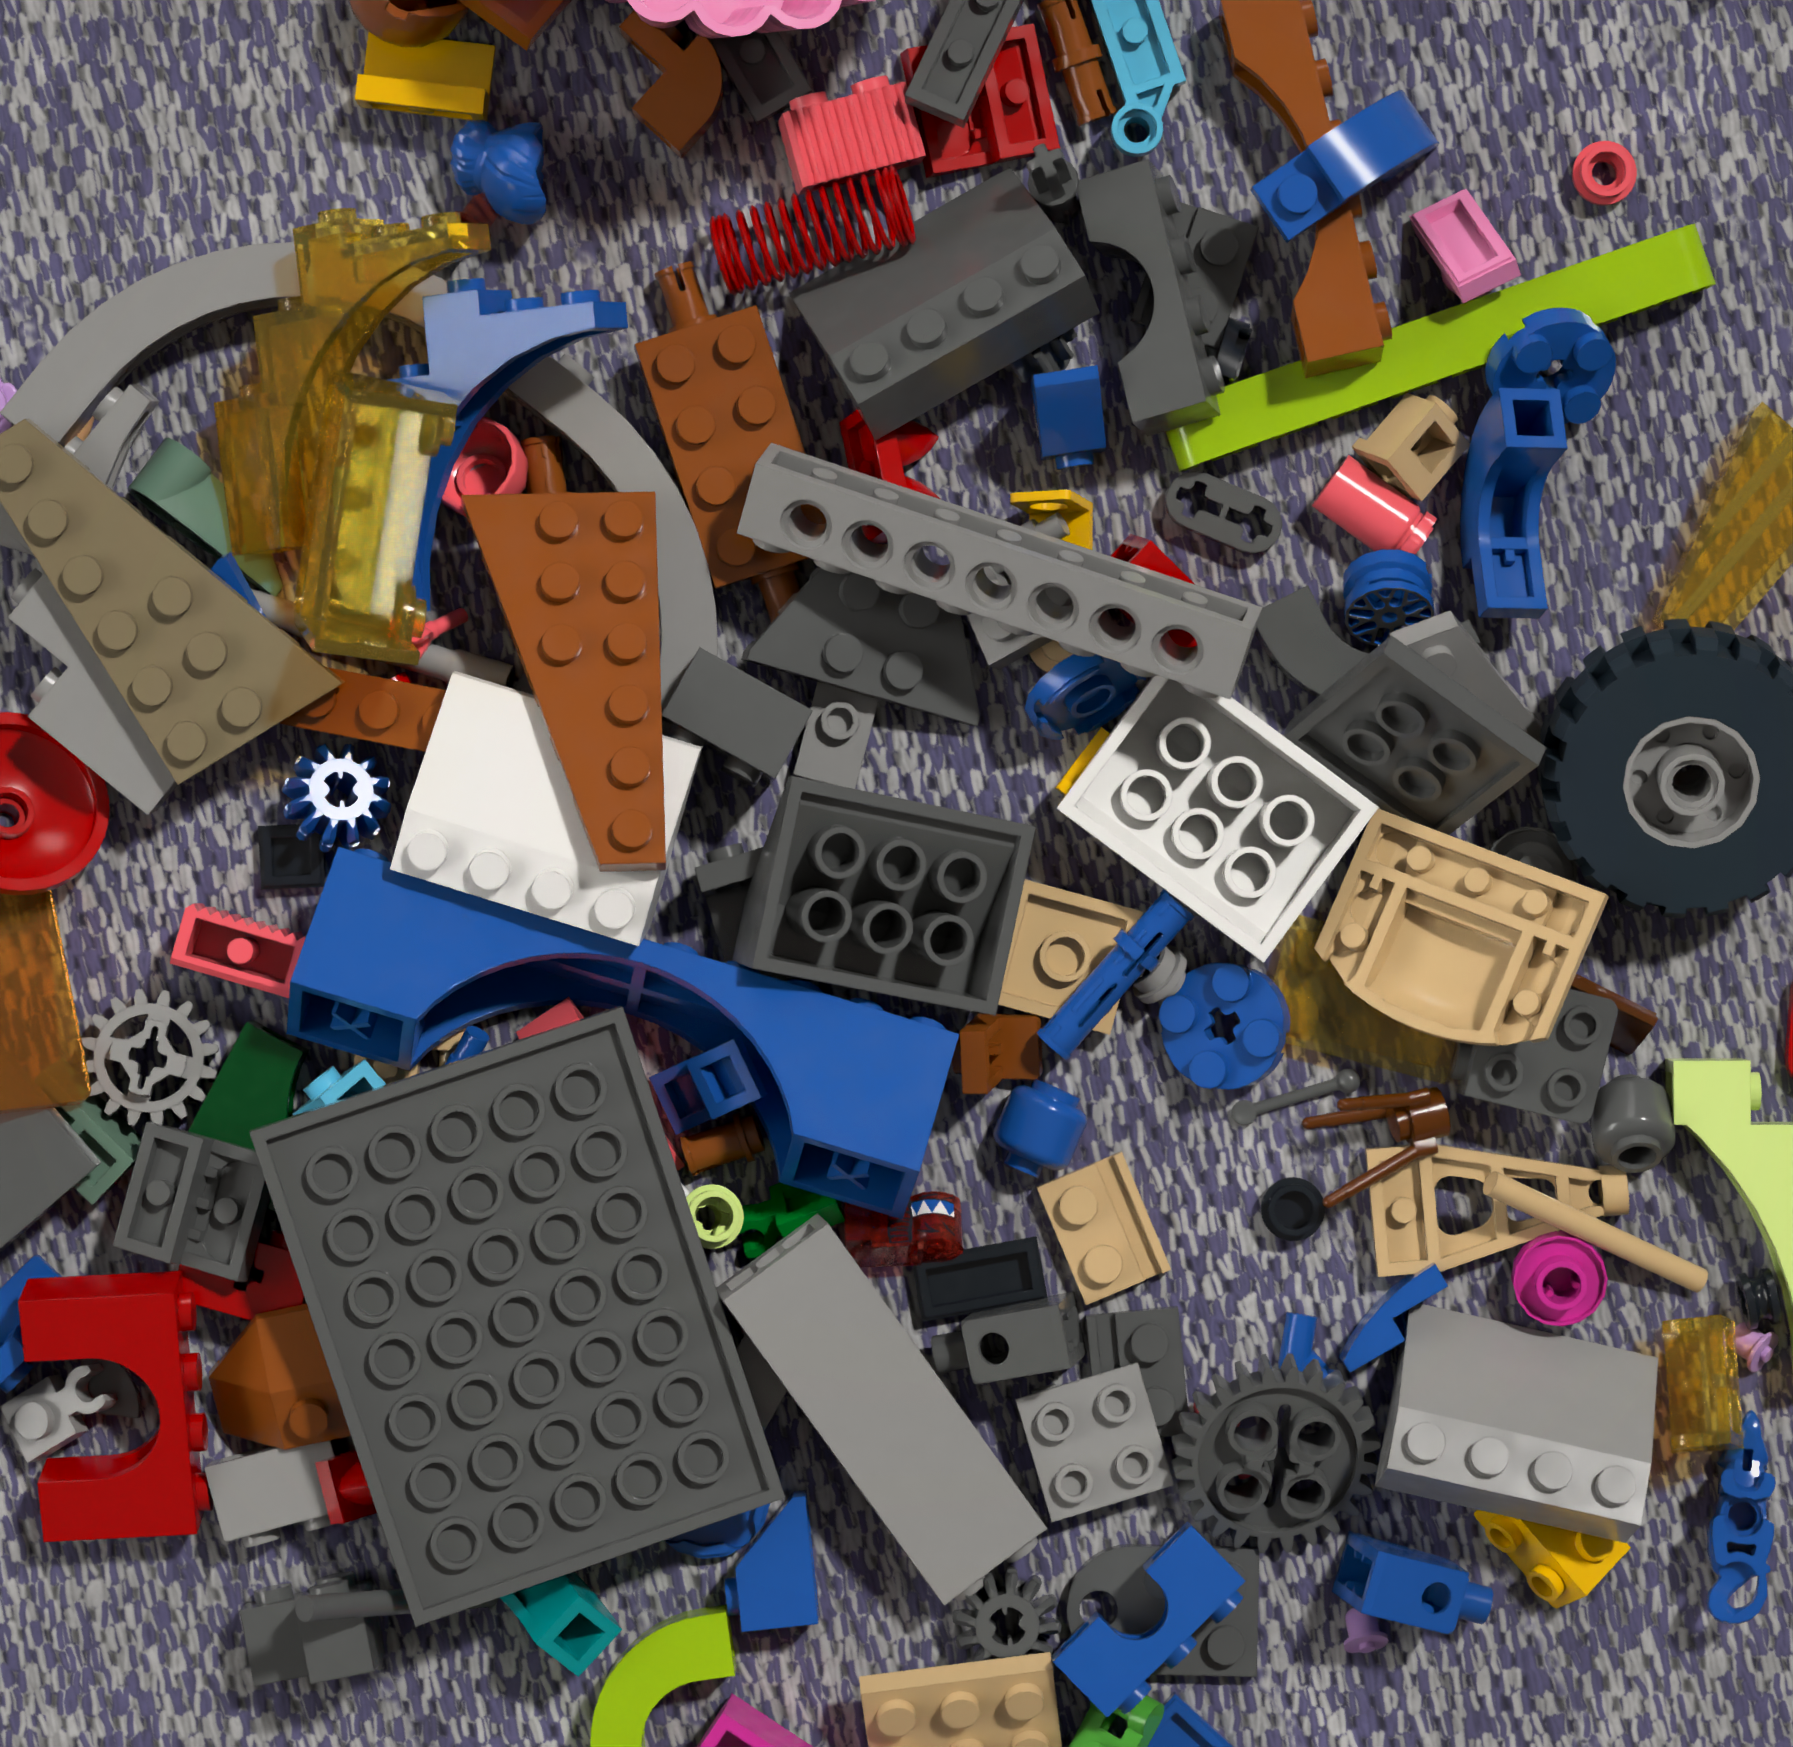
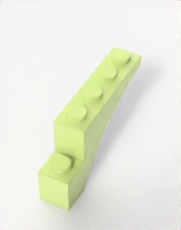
M1665 1058V1090L1670 1096L1674 1125H1682L1723 1169L1747 1205L1767 1245L1782 1290L1790 1330L1793 1371V1122H1751V1110H1760L1762 1097L1760 1073L1751 1072V1060L1742 1058Z

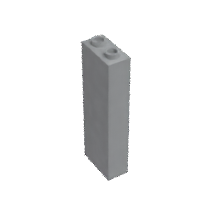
M818 1213L716 1287L721 1301L943 1605H946L952 1599L962 1601L967 1599L965 1595L972 1596L984 1586L983 1578H985L987 1573L1005 1560L1008 1563H1012L1023 1558L1035 1548L1038 1543L1037 1536L1048 1528L833 1229Z

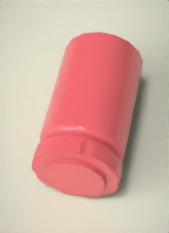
M1350 455L1338 467L1312 504L1315 509L1373 551L1381 549L1402 550L1416 555L1434 528L1432 526L1437 520L1428 511L1422 514L1420 507Z

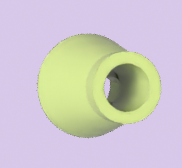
M709 1184L696 1188L686 1197L703 1248L717 1249L724 1247L738 1236L743 1226L744 1213L741 1202L732 1191L720 1185ZM705 1206L711 1208L715 1214V1222L708 1230L703 1229L702 1223L696 1220L697 1211Z

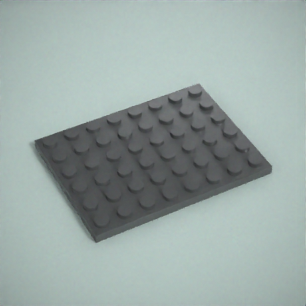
M622 1006L249 1131L415 1627L785 1498Z

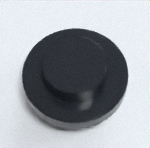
M1298 1177L1282 1178L1274 1182L1263 1195L1261 1201L1262 1220L1267 1229L1280 1239L1287 1241L1306 1239L1313 1235L1322 1224L1325 1214V1207L1322 1203L1323 1197L1319 1190L1305 1179Z

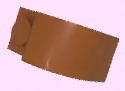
M633 10L619 26L621 35L663 74L637 101L632 110L634 116L682 159L711 127L720 111L724 94L720 62L715 49L706 37L698 35L683 51L678 44L683 40L684 36L674 26L668 28L652 27L642 21Z

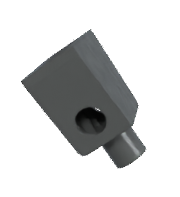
M1074 1291L1047 1296L1048 1298L974 1312L961 1321V1331L932 1336V1353L938 1373L970 1368L973 1383L982 1384L1072 1368L1087 1353ZM993 1334H1000L1006 1339L1009 1351L1002 1352L996 1348L992 1339Z

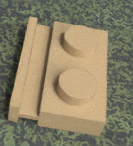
M1122 1151L1036 1186L1086 1305L1171 1270Z

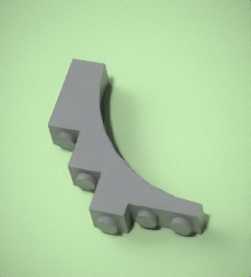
M130 384L124 392L119 387H114L93 412L92 416L99 423L88 437L82 441L75 436L64 448L113 490L132 442L154 411L159 400L138 384ZM0 502V528L33 555ZM35 568L12 594L11 598L18 605L8 618L68 667L63 673L54 667L31 694V697L38 704L28 717L139 809L149 815L161 807L178 784L45 572L42 574Z

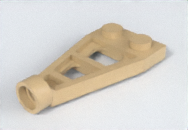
M1437 1144V1154L1418 1158L1369 1187L1376 1274L1378 1277L1416 1274L1431 1263H1435L1440 1272L1534 1240L1539 1235L1560 1231V1229L1536 1218L1514 1221L1508 1217L1507 1205L1491 1198L1492 1213L1483 1225L1455 1235L1446 1234L1439 1228L1437 1223L1434 1189L1438 1181L1447 1176L1475 1179L1484 1183L1488 1175L1496 1171L1511 1179H1545L1553 1184L1556 1200L1595 1218L1600 1216L1629 1215L1627 1174L1612 1165L1589 1168ZM1411 1145L1365 1148L1367 1171ZM1596 1180L1599 1193L1598 1204L1594 1203L1589 1197V1187Z

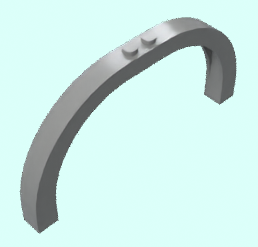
M307 242L264 243L214 251L176 263L143 278L98 306L74 326L45 356L0 411V414L13 426L23 419L32 420L60 445L65 447L91 419L93 412L105 396L114 387H118L129 374L159 350L181 336L209 323L243 312L276 306L318 305L341 307L375 314L406 325L426 335L422 296L447 293V281L422 268L386 255L341 245ZM566 354L558 362L551 356H548L512 383L504 392L570 443L595 467L614 492L655 491L658 601L661 624V706L663 713L699 647L718 657L716 604L704 550L696 526L683 498L655 452L619 412L588 386L594 377L584 367ZM663 720L662 735L667 736L666 733L671 724Z

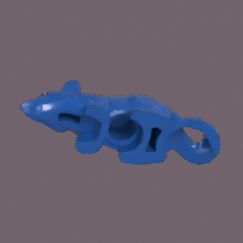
M1749 1410L1745 1414L1738 1429L1727 1444L1726 1450L1723 1451L1716 1462L1724 1469L1718 1482L1719 1497L1716 1511L1709 1520L1707 1529L1709 1561L1713 1571L1719 1577L1708 1592L1706 1599L1707 1610L1716 1621L1730 1625L1750 1621L1760 1612L1767 1598L1766 1573H1769L1771 1570L1766 1561L1774 1538V1524L1767 1520L1766 1505L1775 1489L1776 1481L1771 1473L1765 1472L1768 1470V1451L1762 1437L1760 1420L1753 1410ZM1757 1576V1586L1752 1600L1743 1607H1732L1729 1604L1730 1596L1751 1578Z

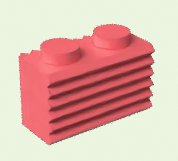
M878 76L851 85L852 95L828 101L826 92L821 91L803 95L789 101L791 110L782 113L778 120V126L798 195L805 194L807 189L811 192L817 191L821 185L825 188L833 187L834 181L839 183V185L844 184L848 177L853 179V181L860 180L862 173L867 175L868 178L874 176L876 169L882 174L883 168H889L890 165L899 170L918 165L923 161L926 153L913 106L905 103V93L908 89L906 81L890 85L887 76Z
M194 903L184 910L170 964L289 998L290 981L306 936H303L301 932L291 933L289 928L279 929L277 924L266 925L265 921L254 922L252 917L242 918L240 914H229L228 910L218 911L216 907H205L203 903Z

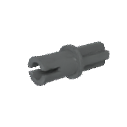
M1044 143L1032 148L1036 157L1026 163L1029 172V192L1034 200L1041 204V209L1049 220L1055 223H1066L1063 211L1068 210L1071 218L1074 219L1081 210L1077 192L1079 186L1077 171L1070 162L1065 160L1060 148L1048 151Z

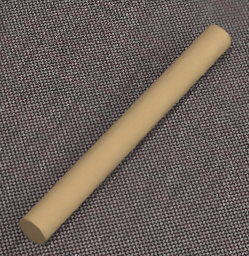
M1491 1172L1484 1182L1483 1193L1693 1292L1701 1291L1707 1282L1708 1271L1499 1172Z

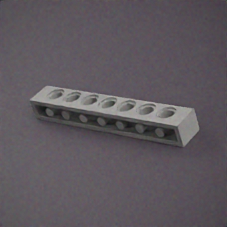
M770 443L755 464L737 534L752 538L755 545L766 551L774 553H787L791 551L812 558L814 563L823 570L837 574L853 572L874 579L877 586L895 594L916 593L936 600L940 608L958 615L975 613L996 620L1002 629L1012 634L1021 636L1037 634L1058 641L1064 650L1072 654L1084 657L1097 654L1120 662L1122 668L1134 675L1141 677H1155L1159 675L1180 682L1185 690L1204 698L1221 696L1231 699L1240 679L1263 608L774 443ZM810 504L819 508L826 518V523L816 524L809 521L802 513L801 505ZM873 525L878 527L886 535L888 544L882 545L871 542L864 535L861 526ZM935 546L940 548L947 555L950 564L938 565L931 562L925 556L922 547ZM993 566L1002 569L1009 576L1011 584L1002 586L993 583L986 576L984 567ZM1057 587L1066 591L1070 595L1073 605L1060 606L1053 603L1048 598L1045 589ZM1119 608L1125 610L1132 616L1135 625L1123 627L1115 624L1109 618L1107 609ZM1182 629L1189 632L1195 638L1197 646L1187 648L1177 645L1170 638L1168 631Z

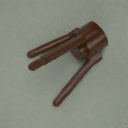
M1426 1087L1406 1093L1342 1098L1337 1102V1108L1340 1111L1306 1117L1302 1121L1305 1129H1315L1387 1118L1389 1129L1395 1141L1401 1142L1406 1140L1411 1145L1325 1196L1322 1203L1326 1208H1332L1342 1201L1353 1197L1418 1158L1437 1154L1438 1146L1436 1139L1449 1136L1451 1128L1445 1099L1437 1087Z

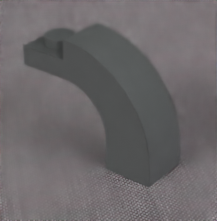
M1308 585L1263 607L1255 630L1260 644L1276 667L1288 679L1316 697L1320 696L1370 654L1349 646L1332 631ZM1470 620L1462 622L1461 624L1476 643H1480Z

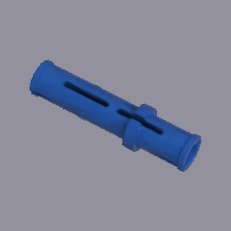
M1163 889L1160 892V896L1128 932L1123 929L1118 932L1113 938L1117 942L1115 947L1077 987L1076 991L1045 1026L1036 1032L1038 1036L1057 1054L1068 1060L1072 1056L1071 1053L1100 1020L1110 1012L1116 1002L1146 969L1153 972L1160 964L1156 957L1187 922L1195 917L1193 913Z

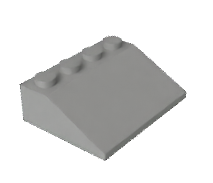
M1421 1303L1407 1310L1402 1334L1405 1341L1400 1345L1375 1486L1626 1543L1642 1524L1652 1463L1658 1357Z

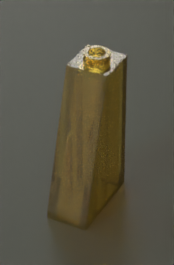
M1764 402L1753 406L1744 416L1651 622L1661 630L1664 629V620L1687 619L1690 627L1704 628L1709 621L1730 625L1735 630L1793 563V428Z

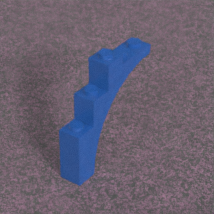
M484 278L447 281V293L422 296L428 363L399 366L400 378L375 381L381 447L351 450L353 462L328 465L342 619L431 611L430 558L437 514L453 466L477 423L512 383L544 358L583 339L627 329L626 302L601 301L600 290H583L561 293V305L544 307L543 297L512 299L511 290H486Z

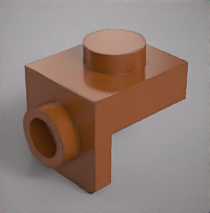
M978 1013L960 1030V1036L958 1037L952 1058V1067L955 1074L962 1075V1094H988L1002 1079H1037L1042 1074V1040L1036 1033L1041 1028V1019L1038 1015L996 1014L995 1016Z

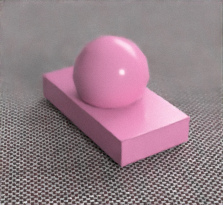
M1463 189L1409 216L1417 237L1440 269L1443 282L1450 291L1460 298L1462 303L1488 295L1494 288L1521 276L1516 258L1467 189Z

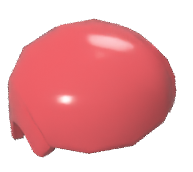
M482 417L453 466L441 499L442 503L449 510L466 517L461 503V495L521 494L526 487L528 461L516 436L507 427L488 417ZM485 464L481 467L471 470L476 465Z

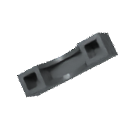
M1149 159L1079 180L1077 192L1089 242L1104 257L1124 259L1142 266L1146 270L1153 287L1154 309L1149 328L1140 343L1118 362L1132 423L1146 436H1152L1220 416L1216 395L1225 392L1224 381L1215 356H1206L1202 334L1210 332V324L1200 295L1192 297L1187 274L1195 272L1196 267L1187 237L1185 235H1177L1173 214L1181 212V203L1171 175L1163 177Z

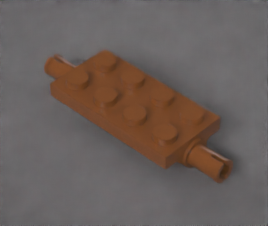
M694 261L678 264V268H676L683 291L679 289L672 266L654 274L659 282L673 327L668 329L669 333L634 344V350L686 507L696 526L704 550L713 589L716 590L745 580H750L752 585L758 584L772 623L779 615L777 612L794 593L800 591L795 572L800 570L799 563L811 558L791 551L787 553L766 551L755 545L752 538L737 534L755 464L770 443L806 453L757 305L717 317L716 314L709 315L694 269L696 268ZM810 504L801 505L802 513L809 521L816 524L826 523V518L819 508Z

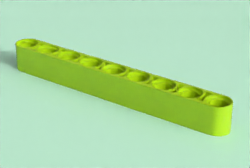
M1687 225L1391 328L1392 339L1383 341L1384 348L1381 362L1305 378L1302 362L1299 360L1224 386L1225 392L1216 395L1220 416L1165 432L1179 472L1198 467L1197 464L1210 459L1215 461L1258 446L1257 443L1268 439L1275 440L1318 425L1317 422L1332 417L1333 420L1376 405L1378 401L1392 396L1393 399L1436 384L1440 379L1449 376L1453 378L1485 367L1490 351L1497 340L1504 333L1510 339L1517 331L1525 328L1522 319L1534 312L1550 308H1572L1590 316L1594 324L1600 327L1617 321L1621 316L1630 313L1634 315L1677 300L1679 296L1690 292L1694 294L1716 285L1696 225Z

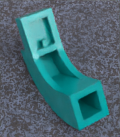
M575 1571L500 1597L523 1624L535 1644L578 1677L622 1631L609 1610Z

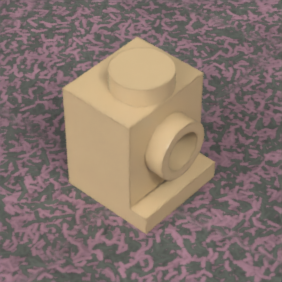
M1406 393L1367 440L1359 438L1353 444L1352 449L1377 476L1402 494L1423 501L1469 447L1470 443L1454 425L1458 417L1445 402L1433 395H1428L1424 399Z

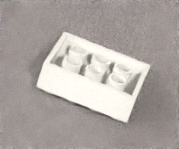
M454 671L451 675L406 808L390 870L639 946L652 924L702 747L662 735L666 870L600 872L573 802L572 792L561 763L555 754L549 731L534 695Z
M1157 675L1151 677L1056 809L1264 963L1379 807L1232 697L1231 699L1221 696L1216 698L1199 697L1185 690L1182 683Z

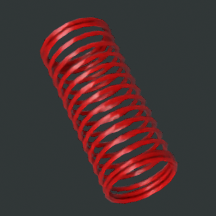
M892 165L889 168L884 167L882 175L877 169L874 172L886 216L889 240L875 208L867 175L862 173L860 177L871 214L875 244L865 223L854 181L849 177L846 181L857 217L862 250L851 227L840 185L834 181L832 186L843 220L848 254L836 228L826 188L821 185L819 194L830 227L834 257L824 237L812 192L808 189L805 192L806 202L817 234L820 261L810 241L798 195L792 194L791 201L803 237L807 267L795 242L784 199L779 197L777 204L790 244L793 270L783 251L772 207L767 201L763 205L777 252L779 274L768 252L757 208L751 205L749 209L750 216L763 254L766 278H764L755 258L743 211L738 209L736 211V219L749 258L752 283L742 264L738 243L729 215L724 213L723 216L719 214L717 217H711L710 232L714 251L730 294L734 296L737 293L742 294L744 283L753 291L757 287L758 280L767 287L771 283L772 276L781 283L785 279V270L793 279L797 278L799 267L805 274L809 275L812 272L813 263L819 270L823 271L826 267L827 259L831 265L837 267L840 263V254L846 262L851 263L854 259V250L860 258L865 259L868 254V246L874 254L879 255L882 242L888 250L893 251L895 248V237L903 247H907L909 243L914 245L916 241L914 224L906 194L896 168Z

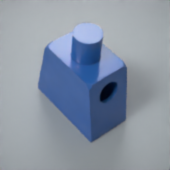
M1353 1531L1348 1532L1332 1588L1334 1594L1362 1614L1445 1634L1453 1633L1458 1619L1481 1625L1484 1624L1490 1614L1493 1602L1492 1588L1469 1582V1572L1450 1559Z

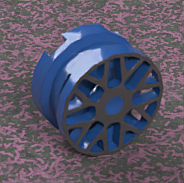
M1381 549L1360 556L1352 561L1345 570L1342 583L1343 597L1345 599V624L1350 634L1361 642L1378 647L1390 637L1389 633L1399 630L1397 627H1407L1434 617V600L1431 596L1432 574H1428L1426 562L1415 554L1402 550ZM1379 628H1387L1383 637H1376Z

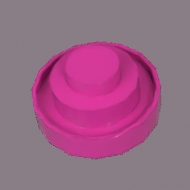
M1560 1230L1539 1235L1522 1246L1513 1262L1511 1280L1518 1303L1530 1317L1546 1325L1567 1326L1581 1322L1596 1311L1605 1297L1608 1277L1602 1256L1594 1245Z

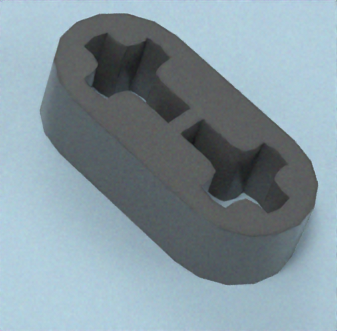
M1198 471L1183 473L1175 478L1167 489L1165 497L1166 511L1174 523L1241 553L1251 555L1262 553L1272 547L1281 534V515L1272 502L1207 473ZM1195 483L1202 484L1206 487L1204 498L1207 501L1222 506L1219 515L1216 516L1207 511L1199 510L1193 518L1186 517L1182 514L1184 503L1176 499L1177 491L1179 489L1189 491ZM1254 507L1264 511L1262 522L1271 527L1269 535L1267 537L1257 535L1252 543L1245 542L1241 539L1243 528L1225 519L1228 510L1248 516Z

